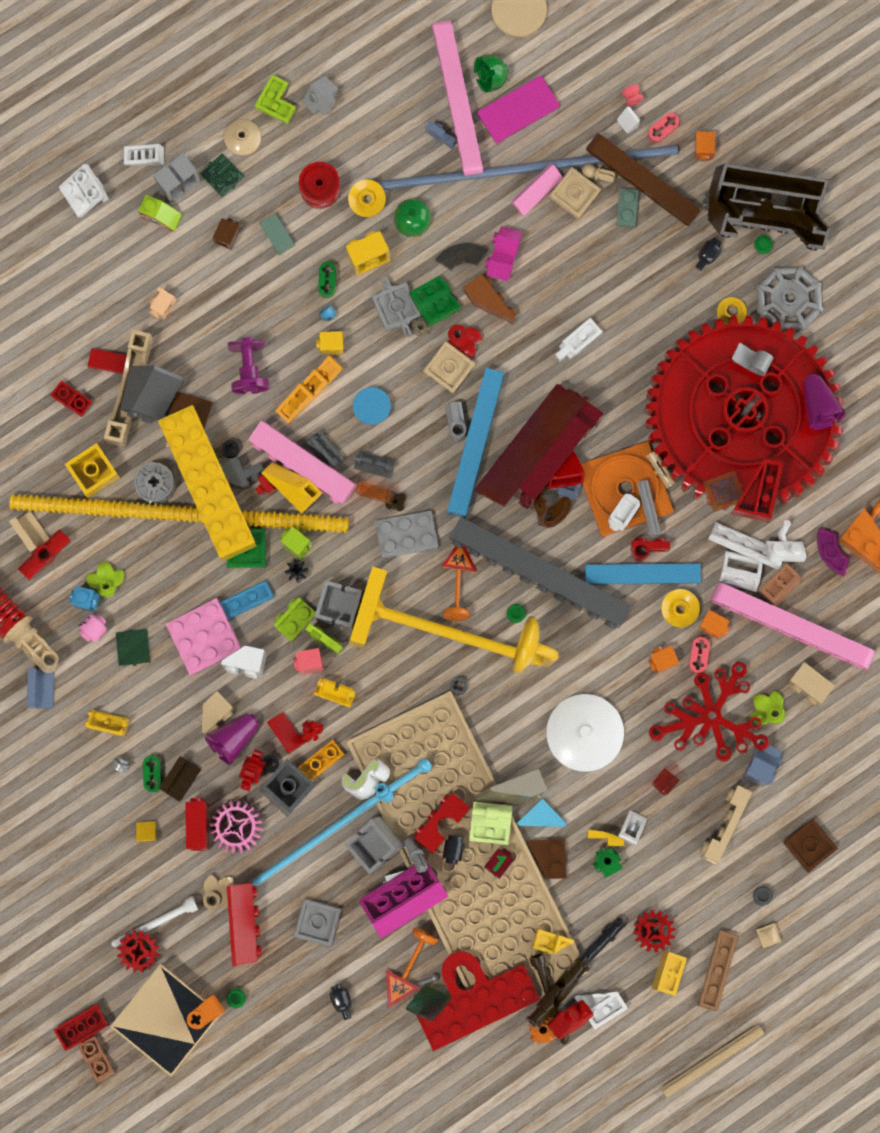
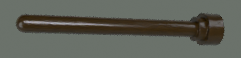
M539 953L531 956L529 960L531 966L537 970L544 993L546 994L551 989L544 968L547 961L544 953ZM558 1008L552 1014L553 1018L559 1013ZM567 1036L560 1039L563 1045L568 1043Z

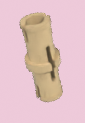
M653 451L646 456L655 469L654 473L659 475L666 489L676 483L675 480L670 478L671 473L668 467H662L666 477L656 462L661 466L663 460L658 454H655Z

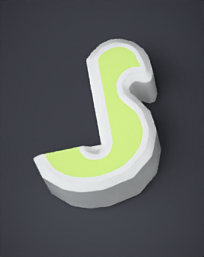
M374 759L356 781L344 773L342 776V786L355 798L360 800L368 799L376 792L375 788L379 780L385 782L389 778L390 769L381 760Z

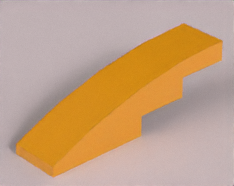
M328 356L302 383H299L275 411L290 424L326 389L344 368L332 356Z

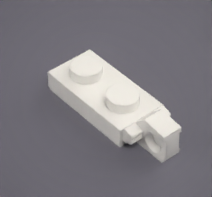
M589 318L562 341V344L559 346L561 350L555 354V358L560 363L567 356L569 359L575 357L598 338L603 331Z

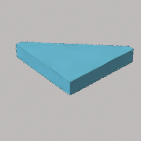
M543 799L516 823L518 826H567Z

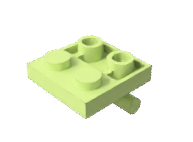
M474 802L469 841L508 846L513 806Z

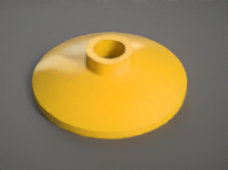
M361 180L350 189L348 201L351 209L357 215L373 217L384 208L386 195L381 185L377 182ZM366 195L371 197L370 202L364 201Z
M677 589L665 596L661 605V611L664 619L670 625L683 628L696 621L700 613V605L693 593L684 589ZM678 606L683 607L682 613L677 612L676 608Z

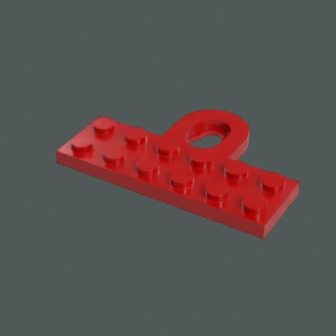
M460 951L449 955L442 965V977L452 998L416 1016L432 1050L436 1051L539 1001L540 998L524 964L487 981L478 960L472 954ZM460 965L465 966L467 971H470L475 976V984L469 990H462L456 984L457 975L455 970Z

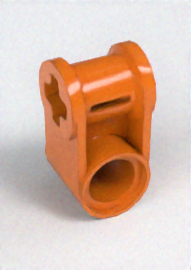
M213 994L189 1013L187 1023L193 1029H201L226 1010ZM194 1015L197 1017L201 1016L199 1025L196 1023L192 1024Z

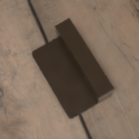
M179 756L159 789L180 802L201 769Z

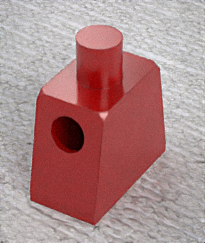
M574 450L547 483L548 489L584 484L585 472Z

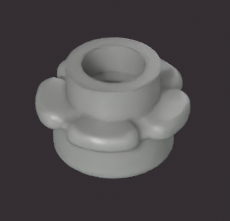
M122 756L113 758L112 767L117 771L125 773L130 768L128 759Z

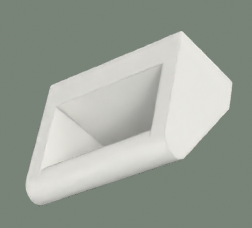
M726 550L719 582L728 586L756 592L761 578L763 563L741 553ZM728 559L758 565L757 571L753 573L727 567Z

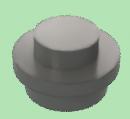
M760 886L754 890L753 900L756 904L765 906L772 901V891L768 887Z

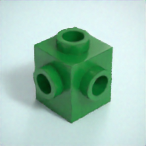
M604 847L595 852L597 856L593 858L595 862L592 864L597 873H602L604 879L623 869L619 863L622 859L617 850L613 851L612 848L607 850ZM605 858L610 860L609 865L604 863Z

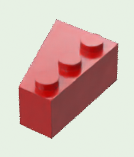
M764 458L733 509L732 515L769 523L773 514L783 462Z

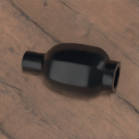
M713 237L704 243L698 254L699 262L695 266L702 271L705 265L712 264L721 253L720 246L722 245L718 239Z
M341 983L330 987L331 992L329 995L335 1010L342 1013L344 1020L352 1018L349 1011L352 1003L347 988L343 987Z

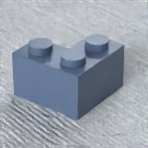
M770 745L765 751L755 749L742 777L761 787L772 784L777 774L774 770L776 767H779L783 758L780 756L782 751Z

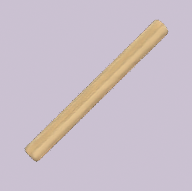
M759 1025L754 1026L661 1088L662 1092L667 1098L763 1036L762 1028Z

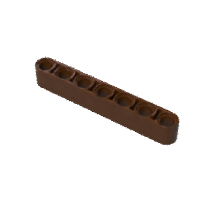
M597 133L585 148L593 157L612 171H615L616 174L683 224L689 226L700 212L696 205L602 135Z

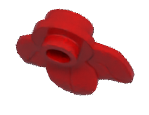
M459 324L451 326L448 331V343L466 357L474 358L476 351L474 343L483 340L481 333L473 327L464 328ZM457 330L461 332V336L458 338L454 336V332Z

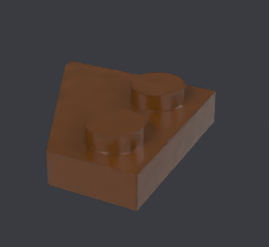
M565 839L527 840V844L546 879H566Z

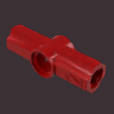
M59 529L43 545L38 546L35 552L18 570L30 581L46 565L52 563L54 557L71 540ZM43 551H49V556L46 559H40V554Z

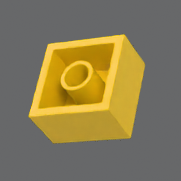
M372 231L366 234L365 238L360 240L354 239L346 246L347 257L356 276L390 262V251L381 231Z
M97 443L65 463V466L88 499L120 479Z

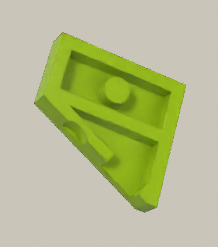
M310 623L305 630L309 636L340 655L343 650L341 641L333 636L331 638L325 634L326 631L322 628L315 627Z

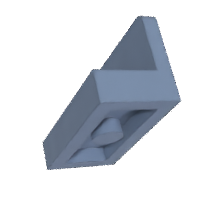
M28 668L27 707L30 709H52L54 672L45 673L36 668Z

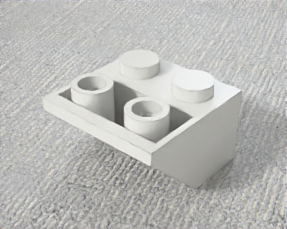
M244 646L223 659L221 665L227 673L238 675V672H242L246 677L257 679V676L262 677L267 654L264 649Z

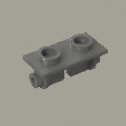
M320 430L308 438L309 440L306 444L320 460L332 468H335L344 460L343 456Z
M358 451L354 469L390 479L395 460Z

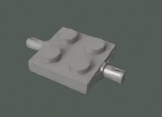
M385 276L380 279L384 289L380 293L371 296L386 332L395 328H402L405 337H408V334L411 336L412 332L408 324L421 318L420 312L409 295L410 290L407 283L391 286L388 277Z

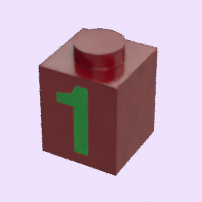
M498 848L484 868L500 879L513 862L511 858L513 854L505 848L502 850Z

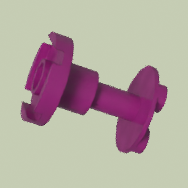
M253 337L242 338V342H228L229 351L241 352L243 367L239 368L240 380L231 383L232 393L245 395V392L257 394L269 390L268 379L259 378L258 366H254L253 351L263 349L265 347V340L254 341Z

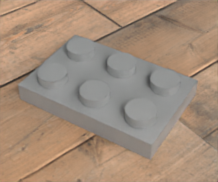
M432 511L375 521L382 559L438 549Z

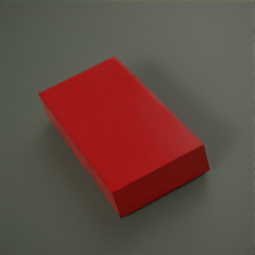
M91 348L87 367L123 375L127 355Z

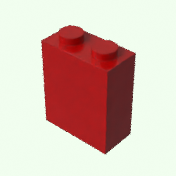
M190 798V802H185L186 850L209 851V804L202 798Z

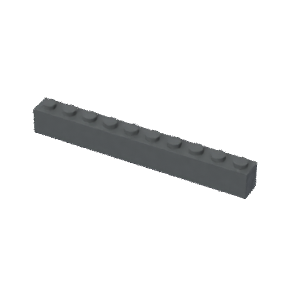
M460 517L450 535L451 544L460 549L465 547L471 555L477 558L479 556L486 559L485 562L492 566L497 564L503 567L502 570L509 575L514 573L520 576L519 579L526 584L531 582L537 585L536 588L541 592L547 593L548 591L554 594L553 597L555 599L571 603L570 606L578 611L583 609L588 612L587 615L595 620H598V618L605 621L604 624L612 629H615V627L620 628L631 607L627 603L463 517Z

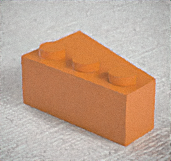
M864 508L838 542L880 574V530Z

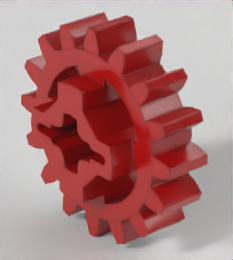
M254 749L251 757L246 756L239 778L243 779L241 789L250 792L253 783L258 784L265 762L261 761L262 751Z
M651 910L650 915L646 911L643 912L644 918L638 916L639 924L634 923L633 925L637 928L636 931H633V934L638 935L635 942L641 941L640 948L647 946V952L653 948L656 953L658 952V947L664 951L665 944L671 945L669 939H675L671 932L675 931L676 928H671L670 926L673 924V920L667 921L669 915L661 916L662 911L660 910L657 914H655L654 910ZM649 918L659 919L656 923L647 921ZM659 925L657 929L659 934L650 936V927L654 928ZM664 925L667 927V935L663 934L662 927ZM642 926L645 928L646 935L644 936V938L641 934ZM652 939H658L659 941H661V943L656 945L650 944L649 942H651Z
M142 929L139 934H137L136 930H133L132 936L126 933V940L120 939L123 945L117 947L121 951L117 957H122L121 965L127 964L126 970L132 967L133 973H135L140 968L141 973H143L144 967L150 970L152 968L150 963L156 964L157 960L154 957H158L160 953L155 952V950L160 946L154 945L156 938L150 939V932L144 935V930ZM137 938L135 944L127 945L129 941ZM144 940L149 943L151 949L146 947ZM140 943V950L143 951V953H141L137 958L136 952L133 950H135ZM126 954L131 956L132 962L127 958ZM150 957L148 961L140 964L142 958Z

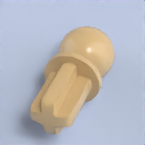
M589 163L582 168V174L586 178L596 176L597 181L601 179L609 182H614L616 178L615 171L603 169L602 166L596 169L595 165Z

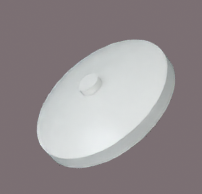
M580 694L565 699L553 710L548 720L546 738L551 753L562 765L579 772H591L605 767L617 756L623 744L624 727L619 713L608 701L595 695Z

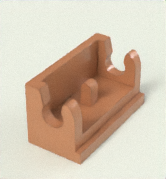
M786 563L760 589L762 597L767 599L771 605L777 607L801 583V576Z

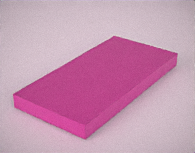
M540 75L477 111V115L494 142L498 144L559 109L560 105Z

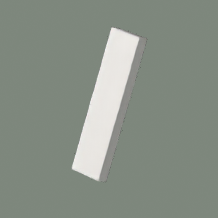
M715 522L708 538L709 540L777 570L780 569L781 561H768L765 543Z

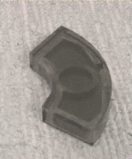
M471 243L456 244L441 252L435 261L450 271L463 263L478 266L488 249Z

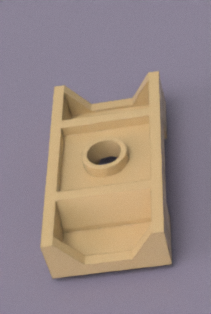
M739 785L728 791L725 798L728 801L726 806L732 809L728 810L723 820L726 822L725 826L719 828L715 838L718 841L712 838L703 843L700 849L702 859L714 865L719 863L752 794L751 791Z

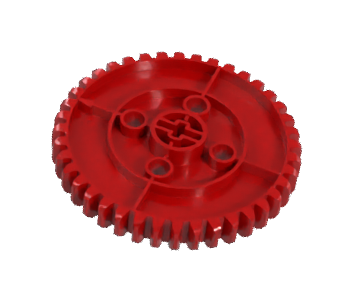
M746 315L742 324H739L736 316L730 317L727 326H725L721 318L716 319L713 329L707 323H703L699 330L700 335L696 331L690 330L687 333V342L683 339H678L675 343V350L669 349L666 351V362L660 361L656 367L659 374L651 377L650 384L654 388L647 391L646 398L651 402L645 406L644 412L652 417L646 420L645 427L655 431L648 436V442L652 444L659 443L654 449V453L660 457L665 456L661 463L662 467L674 469L670 477L672 480L677 481L680 478L684 480L681 490L685 492L691 487L695 488L693 498L699 500L703 494L707 495L708 506L714 505L716 502L715 498L721 499L723 503L721 504L722 510H727L731 502L735 503L736 506L764 458L783 462L776 498L781 504H786L789 501V493L794 497H799L803 492L802 486L811 488L814 485V477L819 478L825 472L823 465H830L833 460L830 452H835L839 447V443L835 438H839L842 435L843 429L837 425L839 424L838 420L832 422L833 426L825 429L813 430V427H809L803 388L805 378L816 374V376L822 377L832 393L836 395L841 388L838 383H829L834 377L835 372L830 369L823 370L828 360L826 357L818 359L814 357L818 351L816 345L807 349L804 347L807 337L803 335L795 340L793 338L795 329L790 327L783 333L780 331L781 323L778 321L770 328L767 327L766 318L761 317L758 324L755 325L753 324L752 317ZM739 343L756 353L758 350H762L773 356V360L764 376L758 375L732 360ZM763 382H773L777 390L773 392L765 390ZM718 383L722 386L723 391L721 393H714L709 389V384ZM836 397L839 403L843 405V399ZM751 403H754L755 405L749 414H746L737 424H734L733 422L737 419L739 413H742ZM727 406L730 409L734 407L730 418L728 416ZM759 409L760 416H761V420H759L758 418H756L755 421L753 422V420H754V418H755V416H756V414H757V410ZM775 434L779 438V444H769L766 441L765 435ZM714 435L722 436L725 440V445H714L711 437ZM724 480V490L723 487L720 486L721 483L719 481ZM727 491V496L724 497L725 499H722L723 493H726ZM735 494L733 498L735 500L730 501L729 498L731 497L729 495Z

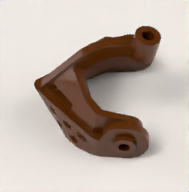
M545 486L537 496L534 508L537 513L538 525L551 528L566 518L572 507V501L569 497H563L555 505L548 507L547 501L543 498L544 492L548 490L547 486ZM551 514V517L546 520L544 519V517Z

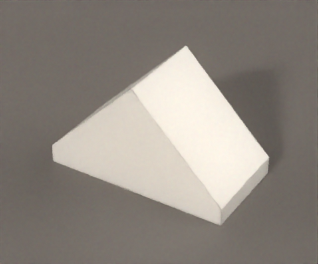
M629 811L618 837L633 846L637 845L647 818Z

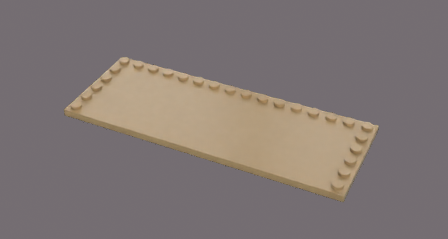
M449 691L346 741L361 773L374 759L381 760L389 767V778L385 782L379 780L378 784L383 783L389 786L415 768L421 758H427L432 764V769L429 772H421L393 792L394 798L391 802L379 801L376 803L386 825L403 845L406 839H415L417 836L415 831L421 824L425 826L428 823L429 819L427 817L434 809L438 811L442 806L440 801L446 794L450 796L453 793L470 807L468 813L458 824L450 818H444L437 826L438 832L445 840L448 839V835L464 838L463 843L465 844L462 861H457V865L445 863L446 859L442 858L445 840L433 854L416 841L419 849L424 853V859H426L448 895L446 899L428 909V912L449 955L460 951L472 954L478 960L487 981L524 964L538 996L544 995L538 972L531 966L529 958L533 955L544 953L547 961L544 968L552 987L560 976L571 968L575 963L574 960L580 956V953L575 943L552 954L531 948L537 929L572 939L513 817H511L508 846L469 841L473 803L499 804L475 800L474 796L497 784L452 692ZM404 846L399 852L407 869L414 866V863L410 861L409 853ZM498 848L500 850L505 848L513 854L511 857L513 862L502 877L498 879L487 871L484 866ZM458 966L456 970L465 989H471L475 984V976L470 971H467L465 966Z

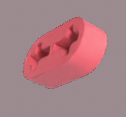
M675 113L664 115L650 127L648 132L649 140L653 143L662 142L678 128L679 117ZM667 119H669L670 121L673 119L675 120L674 125L669 124L667 127H665V125L668 122ZM660 129H662V131L660 132V137L653 136V131L658 132Z
M704 637L696 638L691 647L689 669L695 674L702 673L707 667L710 643ZM702 641L706 648H703L701 654H698L699 648L695 644H699ZM697 657H701L700 664H703V667H700L699 670H696V666L693 665V663H696Z

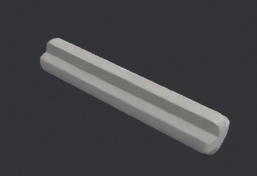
M642 480L637 485L649 533L651 536H657L661 534V529L648 480Z

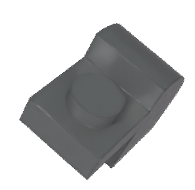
M238 457L220 464L228 483L234 488L241 490L249 489L248 481H257L264 471L261 463L243 471Z

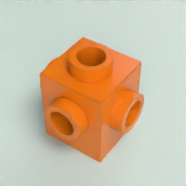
M547 1017L541 1024V1027L545 1026L547 1028L545 1034H541L538 1029L529 1024L528 1026L531 1028L529 1032L532 1034L530 1038L538 1044L541 1042L545 1044L547 1041L551 1043L556 1037L548 1027V1023L552 1019Z

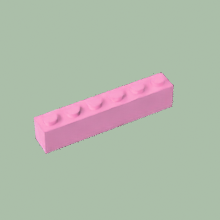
M260 421L248 439L253 442L252 447L260 452L262 449L268 453L267 457L275 462L279 460L283 463L282 467L290 471L294 470L299 475L310 479L322 494L324 492L329 494V499L338 505L340 502L345 504L357 487L356 483L265 421Z

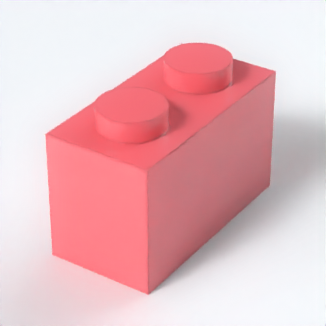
M319 648L296 652V657L293 658L296 671L300 672L301 676L324 672Z

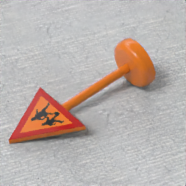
M455 546L441 565L443 568L456 569L454 607L444 609L443 618L450 621H465L470 618V612L465 608L459 607L461 570L477 572L466 548L462 547L460 549Z
M419 927L413 928V936L420 941L402 977L386 969L388 1008L421 988L407 981L406 978L424 942L430 945L437 943L438 938L432 933Z

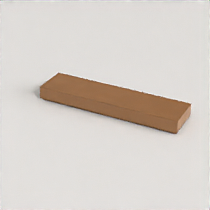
M719 930L698 1006L717 1012L739 935Z

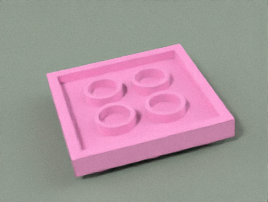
M218 598L166 624L190 676L222 661L241 649Z

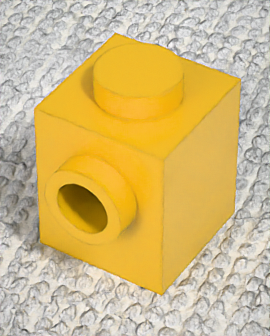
M343 331L320 332V338H316V347L320 349L321 355L344 354Z

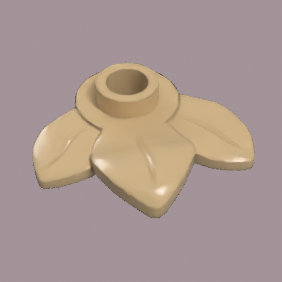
M210 875L205 880L203 903L206 908L210 910H216L219 907L228 909L226 887L229 883H234L232 877H226L217 881L213 875ZM212 896H215L217 899L214 904H211L209 901Z

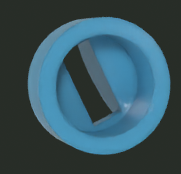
M331 305L326 306L319 313L320 317L325 321H331V318L334 319L336 315Z

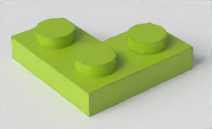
M271 75L254 106L255 109L287 125L296 111V106L281 99L289 85L288 82Z

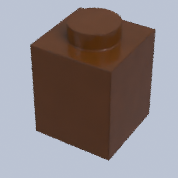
M221 218L213 235L214 243L232 250L240 232L238 222L231 218H227V220Z

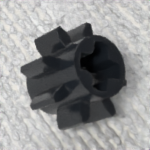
M294 559L293 564L287 563L289 570H286L285 574L291 575L289 581L296 579L297 583H299V579H307L304 573L308 572L309 569L303 568L305 565L304 561L298 563ZM295 567H298L299 570H302L299 571V575H295V573L292 572L295 571Z

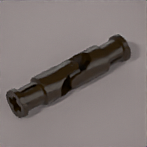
M576 958L574 960L575 963L571 968L560 976L539 1001L534 1012L526 1017V1020L539 1030L544 1020L555 1012L561 1002L579 983V978L585 972H588L589 967L580 959Z

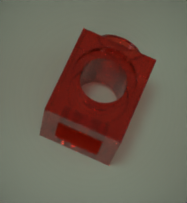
M664 768L651 785L666 797L680 780Z

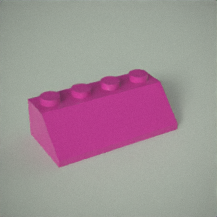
M428 863L426 872L419 873L414 865L358 900L380 938L393 932L448 897Z

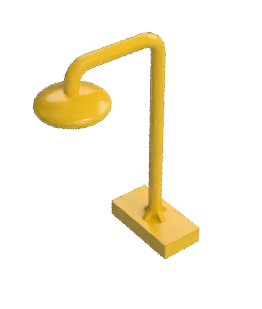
M373 566L349 640V645L363 649L371 623L379 618H383L514 658L512 670L515 673H521L529 664L543 667L551 666L559 658L557 650L538 643L540 628L537 619L533 616L528 617L518 645L514 647L384 607L379 597L387 571Z

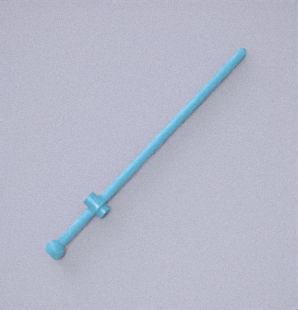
M421 758L415 768L389 786L383 783L378 784L375 788L376 795L251 880L253 881V886H258L379 801L391 802L394 798L393 792L421 772L427 773L432 769L430 761L427 758Z

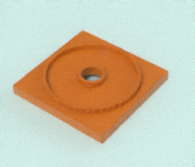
M648 441L581 464L585 472L584 484L582 485L601 538L621 531H614L609 528L608 518L624 496L618 490V486L622 482L631 484L632 491L630 494L640 501V507L624 530L647 522L637 485L642 480H648L657 518L674 513L664 483L659 475L654 473L655 469L646 457L652 453Z

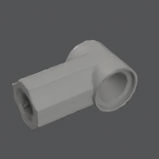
M450 402L445 405L449 436L453 441L461 442L466 437L461 402ZM460 428L463 430V433L456 435L453 433V430Z

